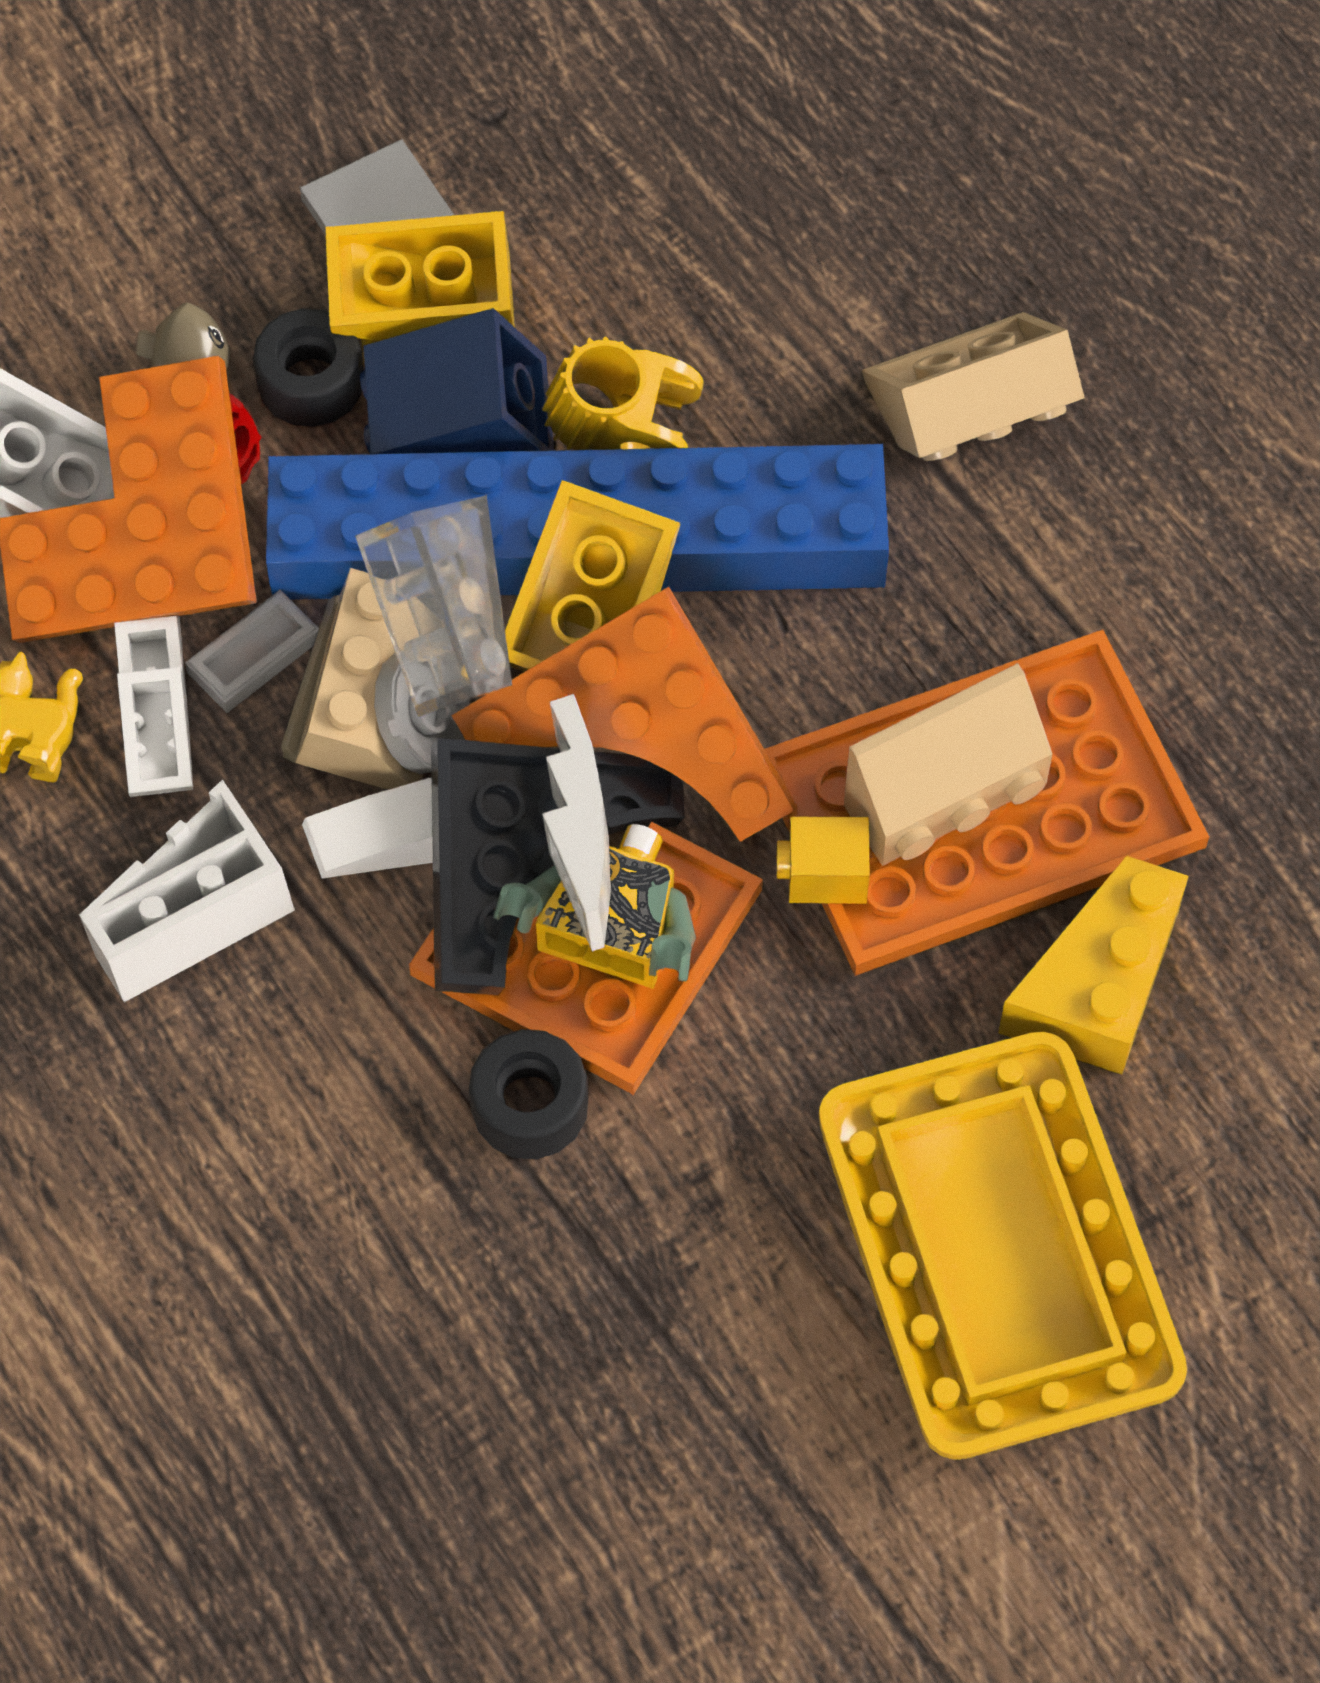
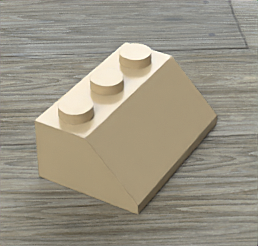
M1024 312L862 370L864 381L898 446L919 458L922 457L925 461L948 457L957 452V444L976 437L980 441L1003 437L1012 431V424L1032 418L1034 421H1043L1058 417L1067 411V404L1085 398L1068 330Z
M350 568L337 601L295 763L388 790L422 780L423 774H418L404 768L390 754L379 732L374 708L375 685L383 663L395 652L428 646L443 653L451 662L459 630L411 585Z
M1017 663L849 747L844 807L851 817H869V846L882 866L899 857H902L903 860L913 859L927 851L933 845L935 839L955 829L959 832L971 830L981 824L992 810L1010 801L1013 804L1024 803L1035 797L1047 783L1053 753L1025 673Z

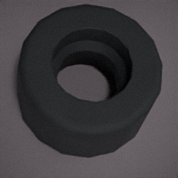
M302 308L283 313L266 324L257 337L253 354L257 387L262 403L275 417L292 425L316 427L335 422L352 410L362 394L360 374L363 371L361 348L356 336L331 333L328 311ZM307 359L322 360L331 364L323 372L311 376H299L287 371L297 362Z
M521 1029L496 1038L481 1051L471 1069L469 1097L471 1112L477 1130L493 1149L513 1158L540 1159L559 1153L576 1139L587 1119L588 1077L581 1057L564 1039L546 1031ZM524 1077H537L553 1085L555 1096L552 1103L544 1109L534 1112H520L506 1105L503 1098L504 1090L514 1080Z

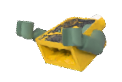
M638 824L629 825L619 848L609 846L611 895L604 948L595 951L591 950L555 865L526 885L509 883L501 889L493 917L497 920L503 915H513L520 918L517 930L525 934L530 931L533 919L538 916L536 921L538 951L652 989L657 981L658 971L662 968L677 970L679 972L678 980L687 981L691 951L696 935L687 898L682 892L674 888V870L668 865L655 861L663 840L657 832L648 827Z

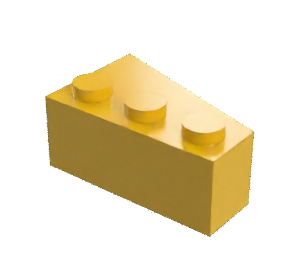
M1126 856L1006 999L998 1033L1011 1038L1032 1032H1047L1057 1035L1068 1044L1076 1060L1122 1075L1178 915L1189 876Z

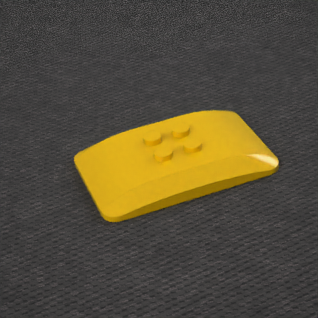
M1032 1032L844 1083L831 1089L822 1099L819 1109V1123L822 1136L903 1382L923 1437L932 1450L940 1456L952 1460L967 1459L1160 1404L1175 1397L1185 1381L1187 1373L1186 1358L1076 1059L1064 1040L1051 1033Z

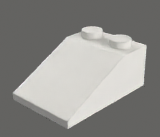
M0 369V518L115 498L106 427Z

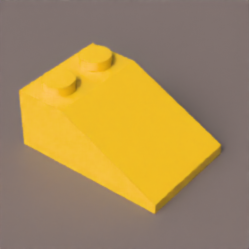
M504 211L325 227L331 333L381 341L494 308L515 327L510 254Z
M562 480L495 657L505 665L525 672L660 592L681 524Z

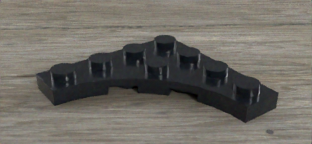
M437 738L431 746L435 991L499 995L505 988L506 962L510 939L518 917L503 915L497 920L493 915L503 886L509 883L526 885L554 866L549 853L542 814L558 809L552 795L546 757L560 753L559 748ZM594 751L608 835L625 831L632 824L648 827L653 822L661 827H677L685 818L683 780L647 760L630 754Z

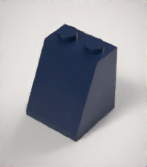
M494 308L363 346L365 370L360 374V384L367 400L369 424L364 427V440L370 454L554 451L552 429L545 426L548 417L547 412L542 410L548 398L546 392L549 388L546 355Z

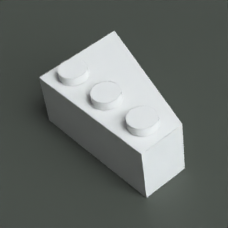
M223 780L209 792L211 801L187 823L179 820L166 832L168 841L144 864L137 860L79 914L94 954L123 1002L295 911L282 867Z

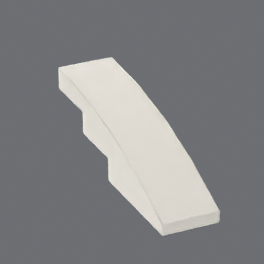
M180 616L116 622L114 625L119 667L117 678L129 796L135 797L193 790Z
M572 694L550 702L556 742L561 752L546 757L552 795L558 809L543 813L542 815L550 856L592 951L605 947L611 895L609 835L593 745L575 695Z
M431 778L368 795L306 817L302 826L321 878L433 863Z

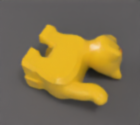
M19 652L13 661H2L0 663V773H6L12 754L15 751H20L18 758L32 764L28 772L32 779L52 783L57 782L62 766L61 757L71 743L74 734L73 724L78 708L77 689L83 681L80 671L68 669L61 675L57 683L56 700L29 698L33 690V677L28 669L25 654Z

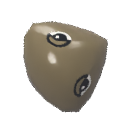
M183 303L167 316L160 325L156 326L155 333L147 330L138 332L136 355L152 359L151 367L219 356L224 359L226 369L228 367L230 350L226 338L213 318L199 306Z

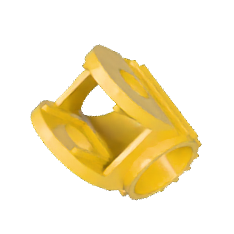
M606 336L603 340L597 341L588 338L582 347L574 345L568 358L563 359L546 392L548 398L542 407V410L547 412L548 417L545 426L551 427L555 434L553 439H559L566 445L567 450L688 448L686 441L682 438L683 433L652 423L651 420L655 404L681 410L682 405L696 402L701 396L704 381L694 368L675 358L649 350H632L623 341L608 340ZM582 383L598 388L609 398L614 408H599L590 405L577 394L573 384Z

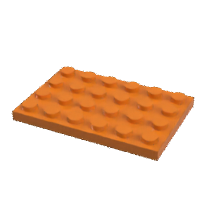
M1103 629L765 748L767 755L798 806L795 811L783 817L789 832L790 817H851L844 807L850 746L1017 663L1025 673L1053 753L1047 783L1040 793L1024 803L1013 804L1010 801L992 810L989 816L975 828L965 832H959L955 829L935 839V842L927 851L913 859L903 860L902 857H899L882 866L869 846L870 877L867 903H822L855 976L1098 888L1103 885L1126 856L1158 866L1207 847L1209 835Z

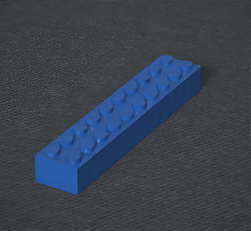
M883 444L269 456L266 566L271 594L273 595L281 590L290 600L330 599L335 595L340 596L350 568L411 585L423 597L519 595L562 480L681 524L661 591L667 587H670L672 592L885 588L889 540Z

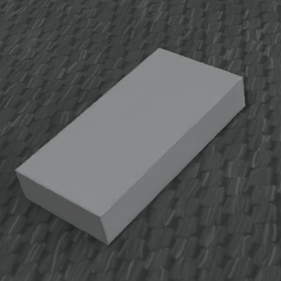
M279 590L186 661V670L191 678L228 713L312 648L319 628Z

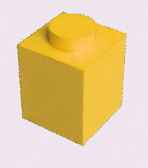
M790 817L789 841H777L776 877L777 879H789V903H867L870 877L869 817Z

